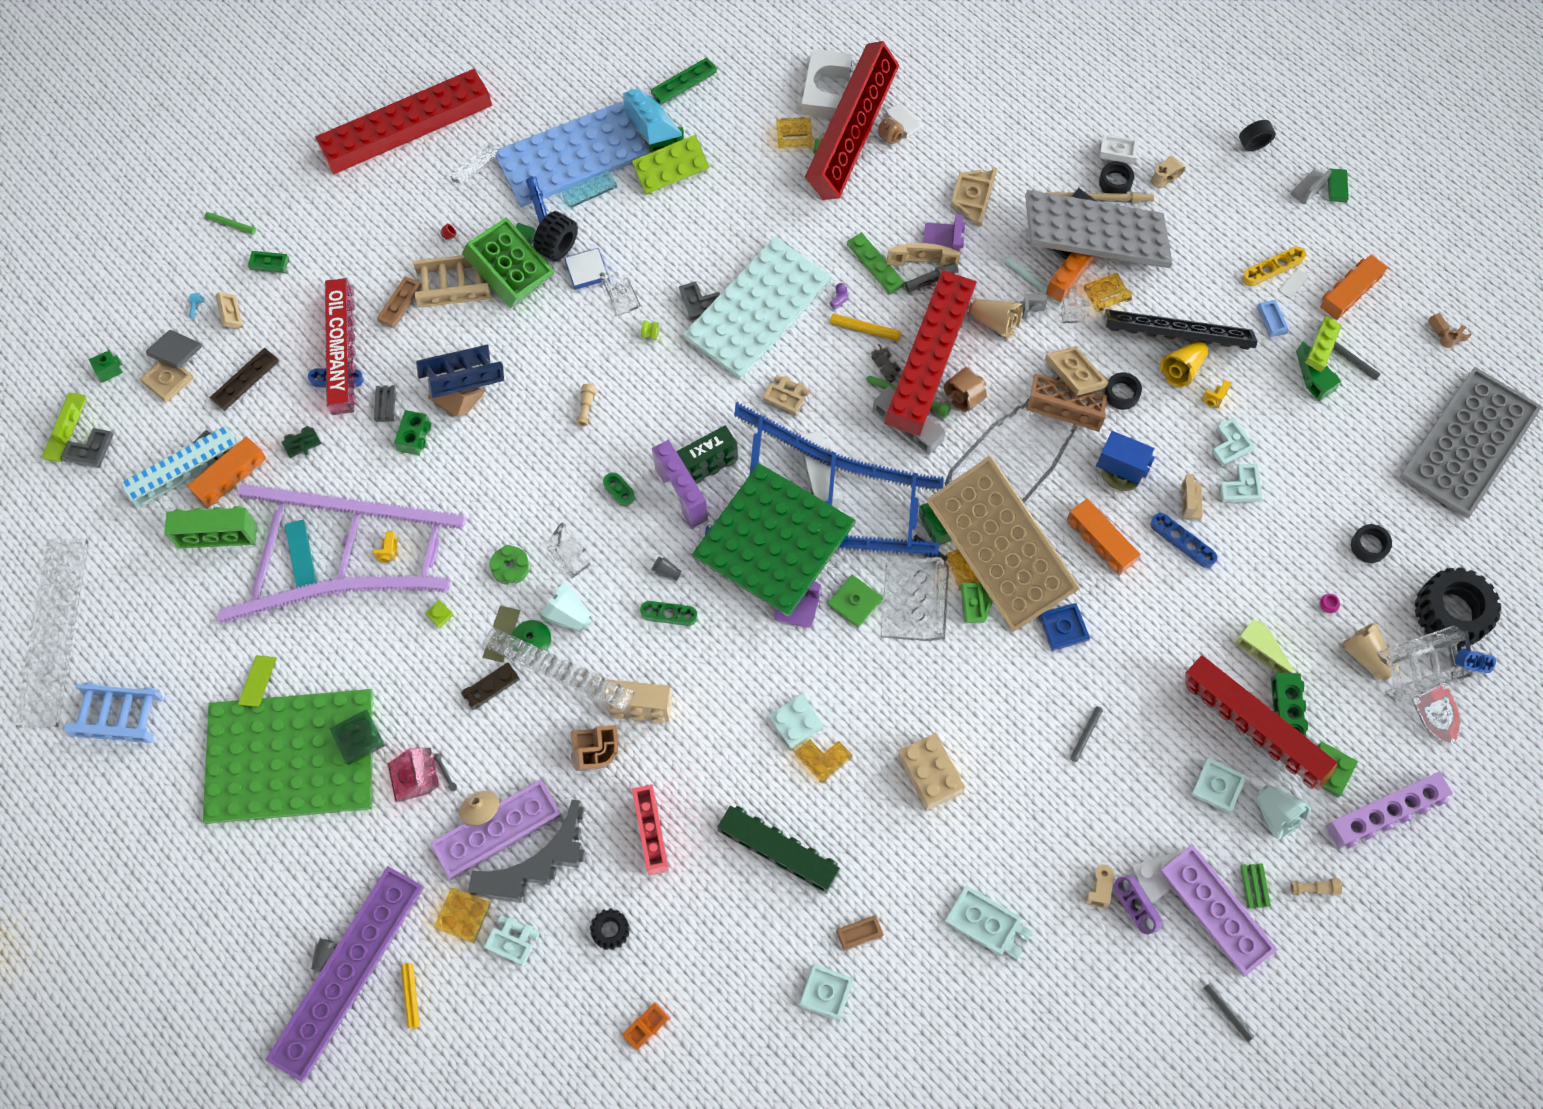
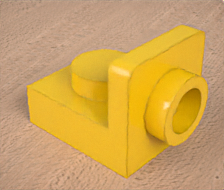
M1224 380L1222 386L1217 385L1214 392L1206 389L1201 401L1210 407L1218 409L1231 386V382Z
M386 531L385 539H382V549L372 550V555L379 562L396 561L398 538L393 531Z

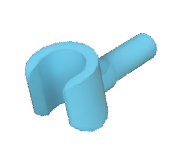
M192 293L189 296L191 302L189 318H194L196 304L203 303V297L200 293Z

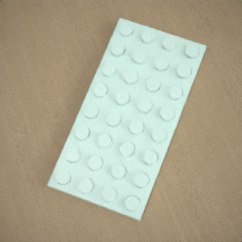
M775 236L683 334V338L741 380L831 282L832 277Z

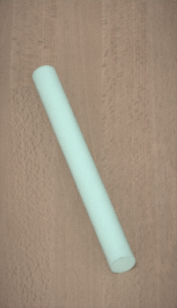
M1010 257L1006 258L1005 264L1046 294L1047 286ZM1051 298L1053 301H1055V302H1056L1057 304H1059V305H1061V304L1064 302V299H1063L1062 302H1059V301H1057V300Z

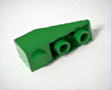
M1303 341L1296 353L1304 382L1309 392L1318 401H1321L1336 391L1342 381L1327 365L1322 372H1319L1305 363L1311 347Z

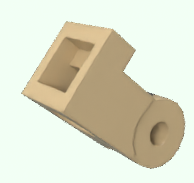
M1102 864L1093 872L1094 888L1093 892L1089 891L1086 895L1085 904L1106 909L1110 905L1114 871L1110 866Z

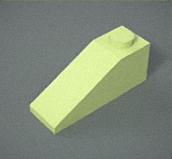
M1253 619L1235 643L1276 673H1292L1294 669L1271 631L1267 629L1265 624Z

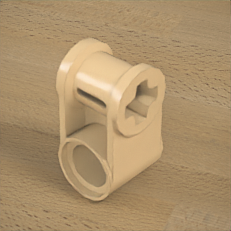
M1171 155L1155 167V174L1151 178V183L1158 188L1164 187L1180 177L1186 167Z

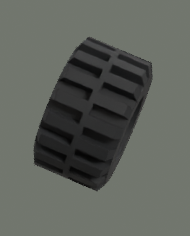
M559 211L550 212L536 229L533 239L534 249L554 262L561 260L568 254L575 243L578 234L577 222Z

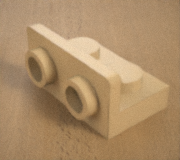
M1186 474L1181 483L1182 519L1201 520L1203 517L1201 484L1194 481V474Z

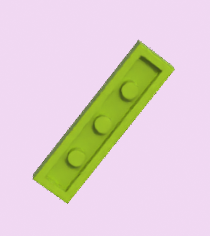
M1327 316L1324 317L1305 361L1306 364L1319 372H1322L1326 367L1342 326L1336 320Z

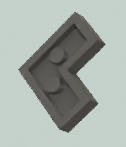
M696 281L679 286V291L690 320L698 319L720 295V292L702 296Z
M93 428L86 444L68 441L61 458L64 461L100 468L114 434L111 431Z

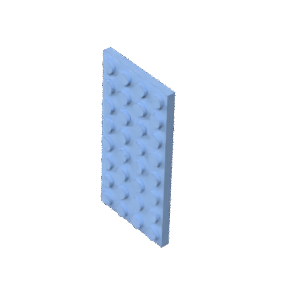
M622 102L493 151L520 207L533 203L529 198L530 192L526 183V179L534 176L537 178L539 189L543 192L542 198L544 199L632 164L631 161L649 154L636 127L628 117Z

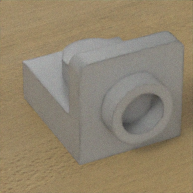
M1025 294L1024 300L1020 301L1022 304L1020 307L1023 308V319H1027L1029 310L1034 312L1045 311L1047 295Z

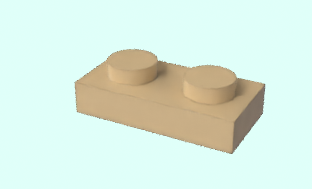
M218 292L215 297L222 326L240 329L242 320L236 295Z

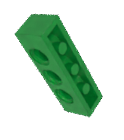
M1275 673L1271 678L1273 711L1307 737L1308 721L1305 719L1304 714L1306 711V701L1303 700L1305 685L1304 681L1301 680V673ZM1285 692L1290 693L1293 699L1288 698ZM1287 712L1293 713L1295 719L1290 718Z

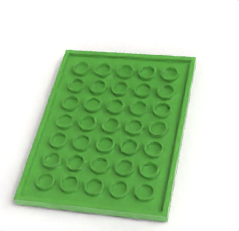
M372 689L262 698L259 707L237 705L239 700L208 704L203 823L212 824L372 809Z

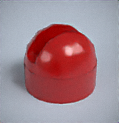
M448 223L442 227L440 232L441 236L447 240L457 235L454 227Z

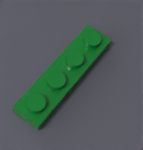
M706 57L652 88L651 94L662 105L717 73V68Z

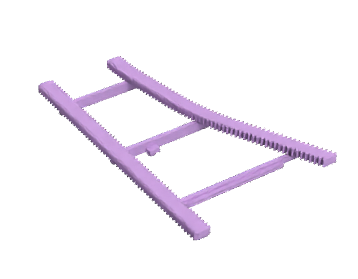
M246 483L239 485L237 492L239 498H250L255 501L262 500V502L265 500L270 503L272 501L277 504L280 502L278 510L274 511L251 591L253 599H251V602L248 600L247 603L243 602V605L239 603V605L224 607V609L220 608L217 621L221 625L222 622L226 623V620L230 622V619L234 621V618L237 620L238 617L241 619L242 616L245 618L246 615L248 617L253 616L254 613L257 615V612L261 614V611H269V608L273 610V607L276 609L277 607H284V605H292V602L296 604V601L300 603V600L302 602L304 599L307 601L308 598L311 600V597L315 599V596L317 598L318 596L322 597V594L329 596V593L332 595L333 592L335 595H339L340 592L343 593L344 591L346 593L347 591L351 592V590L358 592V589L360 592L362 590L364 592L365 590L369 591V589L371 591H376V589L378 591L380 589L382 591L384 589L386 591L388 589L390 591L392 589L394 591L396 589L398 591L400 589L402 591L404 589L406 591L408 589L410 591L412 589L414 591L415 589L417 591H426L427 589L428 591L434 590L435 592L437 590L438 592L442 591V593L449 591L450 579L448 577L441 578L440 576L438 578L436 576L434 578V576L427 577L429 567L434 566L440 542L437 538L439 526L443 527L445 525L446 528L449 526V528L453 527V529L460 527L462 530L466 520L464 514L460 515L459 513L457 515L455 513L453 515L452 512L449 514V512L445 513V511L443 513L439 511L438 513L437 510L435 512L434 510L430 511V509L428 511L422 508L419 510L418 507L417 509L415 507L408 508L407 506L404 508L403 505L400 507V505L396 506V504L394 506L390 504L389 506L388 503L385 505V503L381 504V502L379 504L373 501L371 503L370 501L366 502V500L363 502L358 499H347V497L344 499L343 497L340 498L338 496L337 498L332 495L330 497L324 494L323 496L321 494L318 495L317 493L314 495V493L310 494V492L308 494L302 491L296 492L295 490L292 492L291 489L288 491L287 489L281 490L278 488L277 490L276 487L273 489V487L266 488L265 486H255L254 484L252 486ZM286 503L292 506L313 507L314 509L317 507L318 510L321 508L322 510L328 509L329 511L332 509L333 512L336 510V512L354 513L349 535H344L342 542L346 546L339 573L335 580L333 578L332 581L328 579V582L324 580V583L317 581L316 584L313 582V585L309 583V586L306 584L305 587L303 585L301 588L298 586L297 589L294 587V590L290 588V591L286 590V593L282 591V594L278 592V595L275 593L274 596L271 594L270 597L268 595L266 598L263 596L262 599L259 597ZM361 514L363 516L365 514L366 516L370 515V517L372 515L378 518L385 517V519L388 517L389 520L392 518L397 521L400 519V521L404 520V522L407 520L412 523L415 521V523L419 522V524L421 522L427 525L429 523L430 525L433 524L420 577L418 575L416 577L415 575L413 577L411 575L409 577L407 575L405 577L403 575L401 577L399 575L397 577L395 575L393 577L391 575L389 577L387 575L385 577L383 575L381 577L379 575L377 577L375 575L373 577L371 575L370 577L368 575L364 577L363 575L361 578L359 575L358 578L356 576L354 578L352 576L351 578H345Z

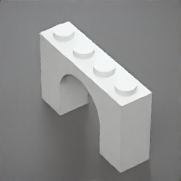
M812 49L811 56H807L806 66H808V70L805 69L804 72L806 83H802L801 89L803 97L799 99V107L802 108L801 115L832 119L842 95L823 92L815 86V83L824 77L850 79L853 54Z

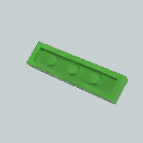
M862 232L847 241V246L889 295L904 287L905 282L890 265L886 264V260Z

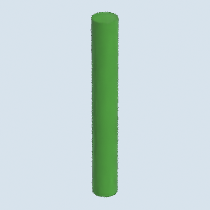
M206 212L205 214L206 219L252 235L256 233V228L211 212Z

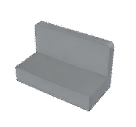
M1313 169L1292 190L1290 195L1305 205L1326 184L1332 171L1328 170L1324 175H1321Z

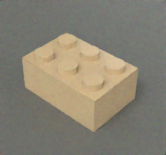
M609 679L605 704L609 715L615 719L630 717L635 721L649 719L655 723H664V721H670L673 697L671 687L668 685Z
M937 733L899 750L898 759L926 811L963 794L965 785Z

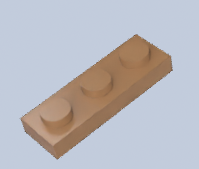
M405 276L378 315V322L394 329L415 298V292L422 288L421 283Z

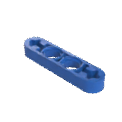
M1156 513L1153 516L1150 525L1156 533L1200 566L1210 568L1215 564L1217 554L1213 549L1166 514ZM1162 520L1163 524L1158 525L1157 521ZM1171 531H1178L1181 534V537L1173 538L1171 536ZM1188 542H1193L1196 545L1197 549L1190 550L1187 548L1186 544ZM1209 555L1211 557L1210 560L1205 561L1204 558Z

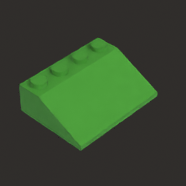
M507 217L469 241L462 252V255L510 309L525 299L555 272Z

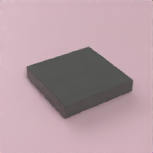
M170 329L146 350V354L178 370L201 349V343Z

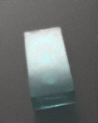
M608 171L563 191L562 196L569 208H572L617 188V183Z

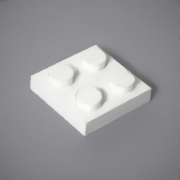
M1103 134L1099 158L1106 161L1113 160L1126 164H1135L1138 140Z

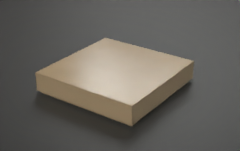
M159 361L140 378V381L167 403L194 377L182 366L177 370Z

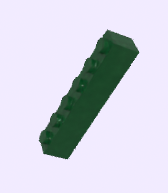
M729 806L717 826L718 832L828 894L840 872V867H838L836 861L831 858H822L817 850L801 846V842L794 837H790V839L785 837L780 829L764 825L765 822L759 817L754 816L752 818L748 816L743 808Z

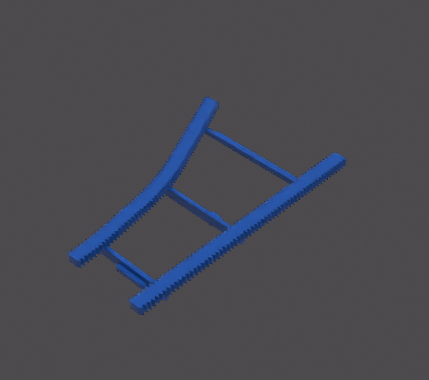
M739 402L735 403L734 416L738 417V419L741 418V421L744 420L745 423H751V426L754 425V428L757 427L758 433L753 435L749 475L759 463L761 436L764 430V433L767 432V435L770 434L771 437L774 435V439L777 437V440L780 439V442L787 443V446L790 445L794 449L797 448V451L800 450V453H807V456L810 455V458L813 457V460H820V463L823 461V464L827 462V466L830 464L828 501L824 502L831 506L836 466L837 470L839 468L841 471L844 469V472L846 470L848 473L851 471V474L855 473L856 475L858 473V476L862 474V477L864 475L866 478L869 476V479L873 477V480L876 478L878 481L880 478L881 481L883 479L884 482L888 480V483L891 481L892 484L895 482L896 485L898 482L899 485L902 483L903 486L907 485L908 487L910 485L912 491L908 542L906 539L903 542V539L901 541L899 539L895 541V538L893 540L891 538L884 540L882 537L880 540L878 537L876 540L875 537L872 539L871 536L869 539L867 536L865 539L863 536L860 539V536L852 538V535L850 537L847 535L838 547V550L841 547L842 550L845 548L846 551L848 548L850 551L853 548V551L861 549V552L863 550L865 552L872 550L874 553L876 550L878 553L880 550L881 553L884 551L885 554L887 551L889 554L891 551L893 554L896 551V554L904 552V555L906 553L914 555L915 553L917 556L919 553L921 556L923 553L924 556L927 554L928 557L930 554L932 557L934 554L936 557L938 556V541L936 544L934 541L932 544L930 541L927 543L926 540L924 543L922 540L920 543L918 540L915 543L914 540L912 541V531L917 527L919 499L915 497L916 487L918 489L921 487L922 490L924 487L925 490L929 488V491L936 489L938 492L944 485L943 476L941 479L939 476L938 478L936 476L933 478L932 475L929 478V475L926 477L925 474L922 477V474L918 476V473L914 472L911 475V472L909 474L907 471L904 473V470L900 472V469L896 471V468L889 470L888 467L885 469V466L881 468V465L877 467V464L870 466V463L866 464L865 462L863 464V461L860 463L859 460L856 462V459L854 461L853 458L851 460L849 457L846 459V456L843 458V455H837L833 451L830 453V450L827 451V448H821L820 445H815L814 442L811 444V440L808 442V439L801 438V435L798 436V433H791V430L788 431V428L785 429V426H778V423L775 424V421L772 422L768 417L765 419V416H762V414L759 415L758 412L755 414V410L752 412V409L749 410V407L742 406V403L740 405ZM708 525L705 529V535L710 530Z

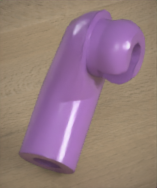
M844 283L836 285V298L829 302L834 310L848 299V290Z

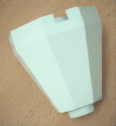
M563 583L555 592L556 595L553 598L551 597L546 604L540 618L548 623L574 631L585 630L591 622L589 619L591 614L573 589L566 583Z
M1264 786L1257 793L1256 802L1271 833L1277 839H1281V837L1286 838L1301 826L1302 823L1300 821L1302 817L1306 820L1310 816L1312 808L1306 802L1274 786Z

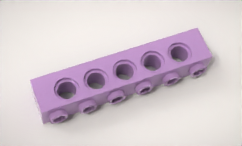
M1439 771L1330 822L1325 827L1338 849L1344 846L1349 849L1359 844L1357 840L1363 837L1365 841L1377 835L1376 831L1380 829L1386 832L1394 828L1395 825L1393 823L1397 821L1403 824L1411 820L1414 813L1418 812L1419 815H1422L1431 810L1429 806L1436 804L1439 807L1449 802L1447 798L1453 792ZM1423 791L1429 795V799L1424 797ZM1405 800L1411 803L1412 808L1406 805ZM1387 808L1393 811L1394 816L1387 812ZM1369 816L1375 819L1376 824L1370 822ZM1351 825L1357 827L1358 833L1351 829Z

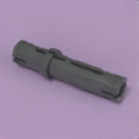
M952 262L949 265L941 268L937 267L932 272L906 281L904 284L907 292L910 293L938 281L942 270L954 274L959 273L957 264Z

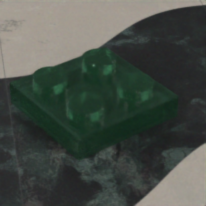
M368 709L329 728L347 765L386 746Z

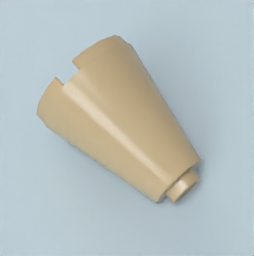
M976 299L970 304L969 312H971L973 318L1004 338L1009 339L1015 334L1013 331L1014 327H1019L1023 308L1020 307L1022 304L1018 302Z
M1376 623L1363 627L1355 632L1351 639L1348 637L1341 642L1342 648L1375 678H1382L1384 681L1394 675L1395 666Z

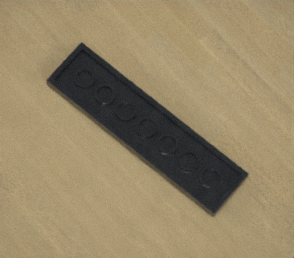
M1105 309L1104 313L1105 326L1112 331H1119L1121 329L1127 330V332L1132 334L1143 332L1148 336L1164 335L1168 339L1178 337L1189 342L1199 340L1205 344L1220 343V345L1225 347L1235 345L1245 350L1256 348L1258 342L1253 329Z

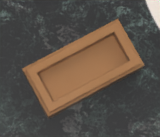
M876 915L836 930L843 951L884 936Z

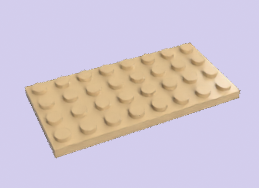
M989 455L926 499L1013 632L1081 589L992 455Z

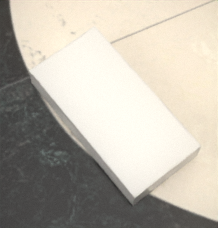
M901 103L886 111L888 118H894L903 125V134L906 137L921 129V125Z

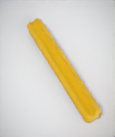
M835 313L830 318V323L894 341H899L901 338V331Z

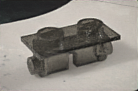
M878 344L880 349L873 350L871 358L878 368L885 365L880 371L885 380L892 383L896 380V376L901 377L899 372L902 369L896 361L893 363L890 359L892 354L887 347L883 348Z

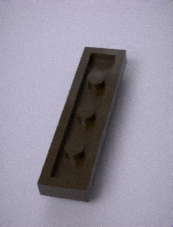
M264 347L209 398L223 411H226L279 362L278 358Z

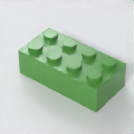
M235 506L226 509L215 507L207 510L195 508L194 510L187 511L176 509L166 512L164 534L177 549L256 545L257 523L244 507Z

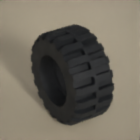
M1460 567L1456 570L1454 568L1441 570L1423 585L1417 594L1418 597L1415 599L1414 605L1417 607L1415 615L1420 618L1418 621L1419 625L1425 627L1426 630L1424 632L1428 636L1431 634L1435 637V641L1439 643L1443 641L1446 646H1448L1446 634L1450 633L1453 636L1456 632H1459L1461 635L1464 634L1463 631H1468L1471 646L1492 631L1500 619L1501 603L1498 602L1500 599L1498 593L1493 591L1495 587L1491 583L1488 584L1484 576L1476 575L1477 572L1473 570L1465 571V568ZM1443 594H1452L1462 598L1472 611V621H1464L1452 616L1443 604ZM1460 640L1461 647H1464L1465 640ZM1452 641V645L1455 644V647H1457L1456 641Z

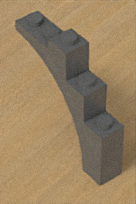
M571 800L568 814L560 830L536 855L506 869L472 871L468 893L474 897L521 903L522 897H526L528 886L525 882L550 885L551 879L554 880L556 877L557 868L554 865L579 868L580 862H584L585 850L581 843L576 842V840L579 841L581 828H578L579 821L583 820L585 808L582 807L580 800Z

